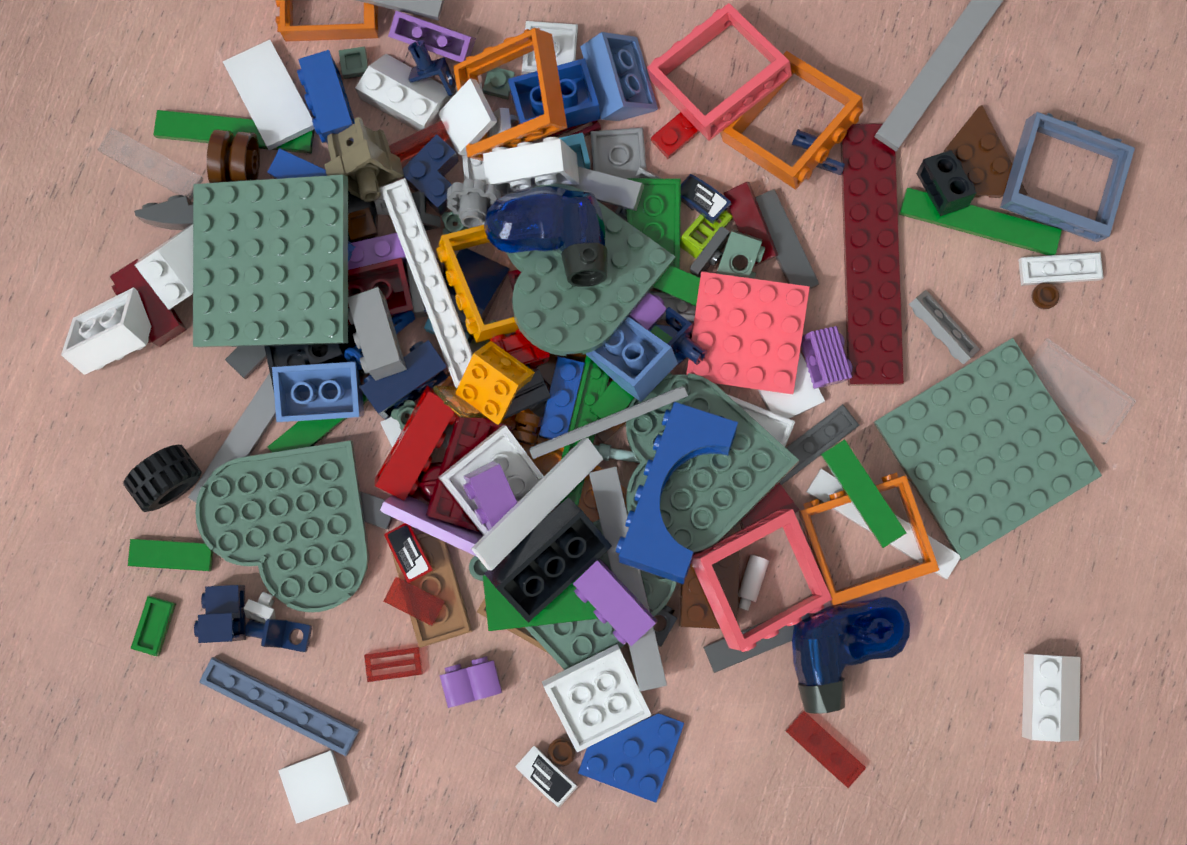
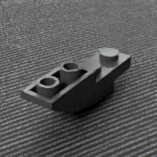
M175 195L169 197L166 202L159 204L147 203L142 206V209L135 210L134 212L135 216L146 224L183 231L193 224V202L187 196Z

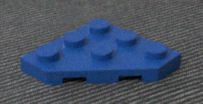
M661 713L649 716L587 747L578 774L656 803L684 722Z

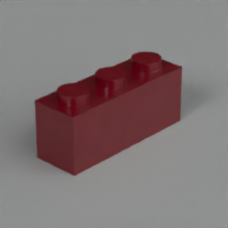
M136 259L110 276L114 283L111 287L116 295L133 287L138 291L151 324L148 343L152 342L161 347L187 329L174 308L168 309L136 268L135 264L138 261Z

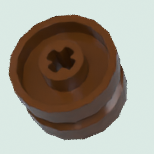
M214 130L210 136L207 149L209 183L258 180L260 150L256 134L254 132L241 131L234 137L230 130Z

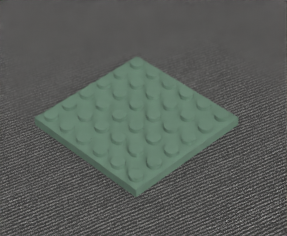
M345 175L193 184V347L348 343V177Z
M1011 338L873 422L953 550L960 555V561H963L1102 476L1014 338Z

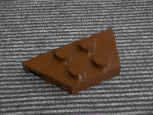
M981 105L948 144L944 152L952 150L956 158L961 161L965 174L975 186L976 195L974 197L988 196L989 198H1001L1004 195L1013 164L983 105ZM1021 183L1019 193L1027 196L1028 193Z

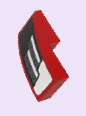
M404 523L384 534L408 583L433 570L421 547L420 541L410 525Z

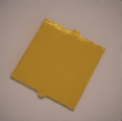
M434 386L433 391L460 418H487L482 412L456 395V387Z

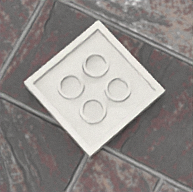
M505 425L501 426L439 476V479L483 535L488 532L486 524L481 525L475 514V510L478 509L475 500H470L464 490L463 485L466 484L464 475L492 461L499 463L517 503L544 477Z
M618 644L542 681L543 687L577 752L651 716Z

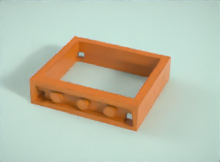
M276 0L277 7H280V16H276L277 32L281 33L285 42L379 38L377 5L364 3V23L293 26V0Z
M540 28L526 29L524 33L516 37L506 38L503 43L487 47L482 53L468 56L465 61L453 66L458 92L470 78L477 80L479 84V75L529 52L534 51L544 114L487 138L486 133L477 143H469L466 146L468 158L484 161L483 153L492 152V149L496 147L514 148L519 143L534 142L567 128L551 33L540 30Z
M786 51L783 55L790 61L791 74L799 76L845 105L793 167L742 135L790 78L721 131L720 134L724 143L796 190L805 179H810L814 168L827 159L832 147L844 139L850 126L859 122V116L864 110L861 96Z
M896 472L881 477L883 483L875 486L879 492L897 487L923 559L921 563L836 591L810 516L850 503L851 500L843 490L829 495L830 501L820 504L819 499L804 503V509L799 511L817 566L832 598L830 603L833 606L939 571L906 475L898 477Z

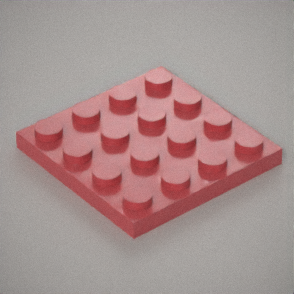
M701 272L691 340L707 350V354L703 361L700 360L698 365L689 359L686 375L688 373L695 374L716 384L793 394L810 286Z

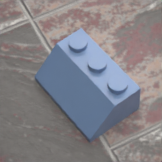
M601 32L580 46L598 99L601 120L621 121L658 110L637 37Z
M356 362L272 367L276 422L352 418L364 415L363 392L360 388L362 385Z

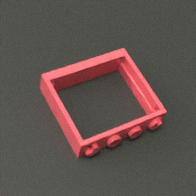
M730 3L716 10L709 19L696 26L681 41L674 43L671 49L662 56L655 58L647 67L651 82L708 141L792 76L790 61ZM732 25L771 64L708 114L704 115L666 75Z
M779 509L724 538L713 547L693 555L692 566L728 647L742 652L749 651L756 647V642L776 636L782 627L799 623L802 620V616L822 610L824 608L823 604L832 600L793 509ZM783 527L812 596L742 634L712 564Z

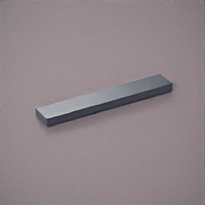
M216 657L211 658L199 683L344 756L348 755L360 731Z

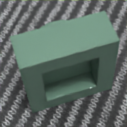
M365 46L339 50L343 78L363 76L368 68Z
M494 68L488 71L483 86V94L508 100L510 96L508 79L515 77V72L501 68Z

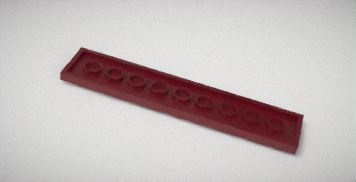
M852 124L841 141V162L845 164L842 172L847 359L851 361V374L853 377L848 380V386L904 384L895 150L874 137L883 124Z

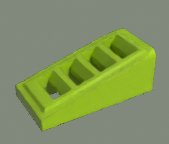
M725 211L719 217V220L722 222L720 224L718 222L712 224L700 214L681 236L680 247L697 259L720 227L725 228L733 216ZM703 222H705L706 224H708L710 227H712V228L715 229V230L712 231V230L709 229L707 226H705V225L703 224ZM696 230H698V231L701 232L703 235H705V236L707 237V239H705V238H703L701 235H699V234L696 232Z

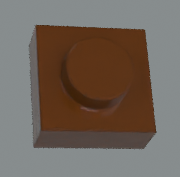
M369 207L348 213V233L352 243L378 235Z

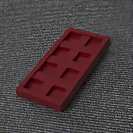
M459 410L426 516L480 532L439 479V476L505 424H496L490 419ZM505 425L511 432L512 427Z

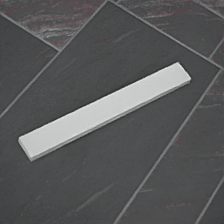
M404 178L383 186L380 190L457 389L473 354L409 186Z

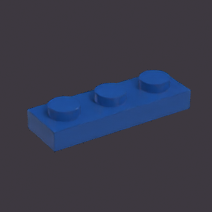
M558 357L549 392L551 398L547 400L539 437L552 439L568 432L583 372V362Z

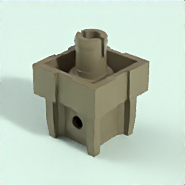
M360 117L354 119L355 124L339 134L331 133L327 136L331 161L324 165L327 176H347L350 194L370 202L377 200L381 196V187L404 176L400 158L390 152L384 131L381 129L372 131L364 126Z

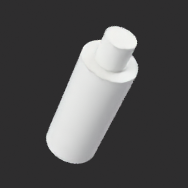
M750 555L738 591V597L741 598L738 608L748 611L751 601L756 603L769 560Z

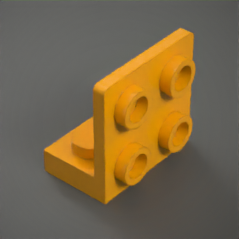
M490 341L473 353L456 390V395L494 423L500 424L517 391L531 381L535 372Z

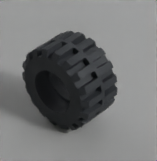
M177 444L165 447L141 461L129 472L123 484L143 512H149L168 505L186 493L198 481L202 471L184 446Z

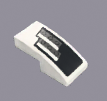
M535 746L515 766L539 791L559 808L578 787Z

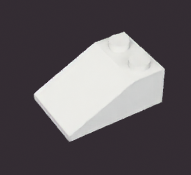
M193 224L140 258L135 264L136 268L168 309H171L193 294Z

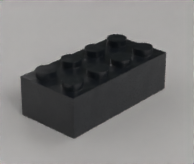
M568 497L541 521L493 570H487L484 574L529 623L608 551L612 545L586 514Z

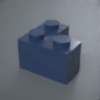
M436 134L403 168L404 176L402 178L406 179L407 184L415 192H424L425 201L441 216L449 209L447 207V190L452 184L444 176L459 162L456 151Z
M245 585L205 586V592L202 593L201 604L202 608L205 609V614L198 615V620L194 623L195 637H198V643L246 640Z

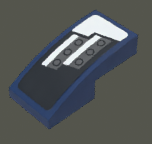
M692 174L681 184V201L692 211L694 209L697 210L712 224L731 205V201Z

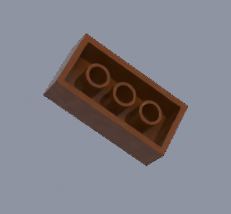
M741 521L724 538L740 531ZM740 550L712 564L736 621ZM691 563L685 582L681 584L679 626L720 629Z

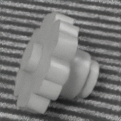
M466 179L463 183L455 182L447 190V207L454 214H459L461 223L465 227L483 225L486 216H494L500 211L501 192L492 184L485 185L482 180Z

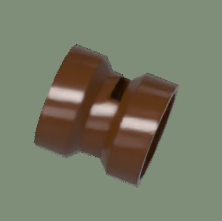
M525 412L517 413L514 419L516 426L511 430L512 435L518 442L536 445L538 439L536 432L541 427L543 418Z

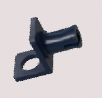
M423 40L418 41L419 46L416 42L410 44L408 50L411 52L417 66L411 69L409 81L415 82L439 74L448 96L453 95L456 82L445 58L431 60Z
M797 129L792 145L807 150L818 136ZM827 157L822 164L819 163L816 167L841 175L845 164Z
M668 307L666 309V323L677 330L678 333L667 344L672 347L674 355L681 352L693 361L694 364H700V360L703 361L707 350L691 340L692 323ZM673 318L678 320L682 326L677 324Z
M266 619L265 623L249 620L246 624L245 635L262 639V647L284 648L299 652L308 651L312 631L311 625L278 619ZM295 629H300L303 633L302 642L298 645L293 644L291 641V634Z

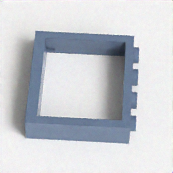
M1036 112L1025 121L1000 208L1094 242L1104 240L1110 237L1135 147L1121 143V139H1110L1102 136V133L1097 130L1080 128L1075 122L1058 120L1053 118V115L1050 113L1045 115ZM1036 132L1113 159L1096 220L1019 193Z

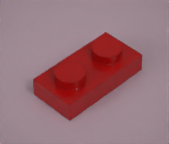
M680 112L651 137V141L669 159L700 131Z

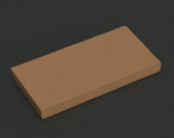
M425 532L416 534L433 568L431 572L408 583L392 553L419 648L473 632L447 542Z

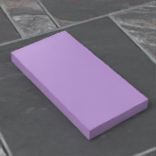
M392 495L383 502L380 509L381 512L476 556L471 548L484 536L481 531H474L426 516L429 505L411 496H407L405 501Z

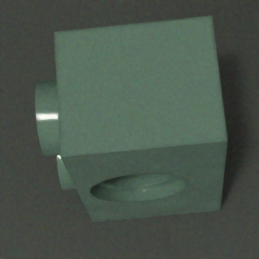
M732 229L716 274L755 279L756 273L752 272L755 261L761 262L765 247L761 246L762 239ZM737 255H744L748 259V264L745 268H736L733 265V258Z

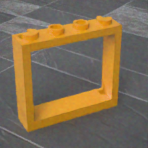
M504 220L442 235L436 248L439 261L441 263L444 262L446 267L448 284L455 289L457 306L459 310L464 311L466 316V328L469 334H473L476 343L491 339L500 334L515 332L519 328L514 317L484 325L454 251L503 239Z

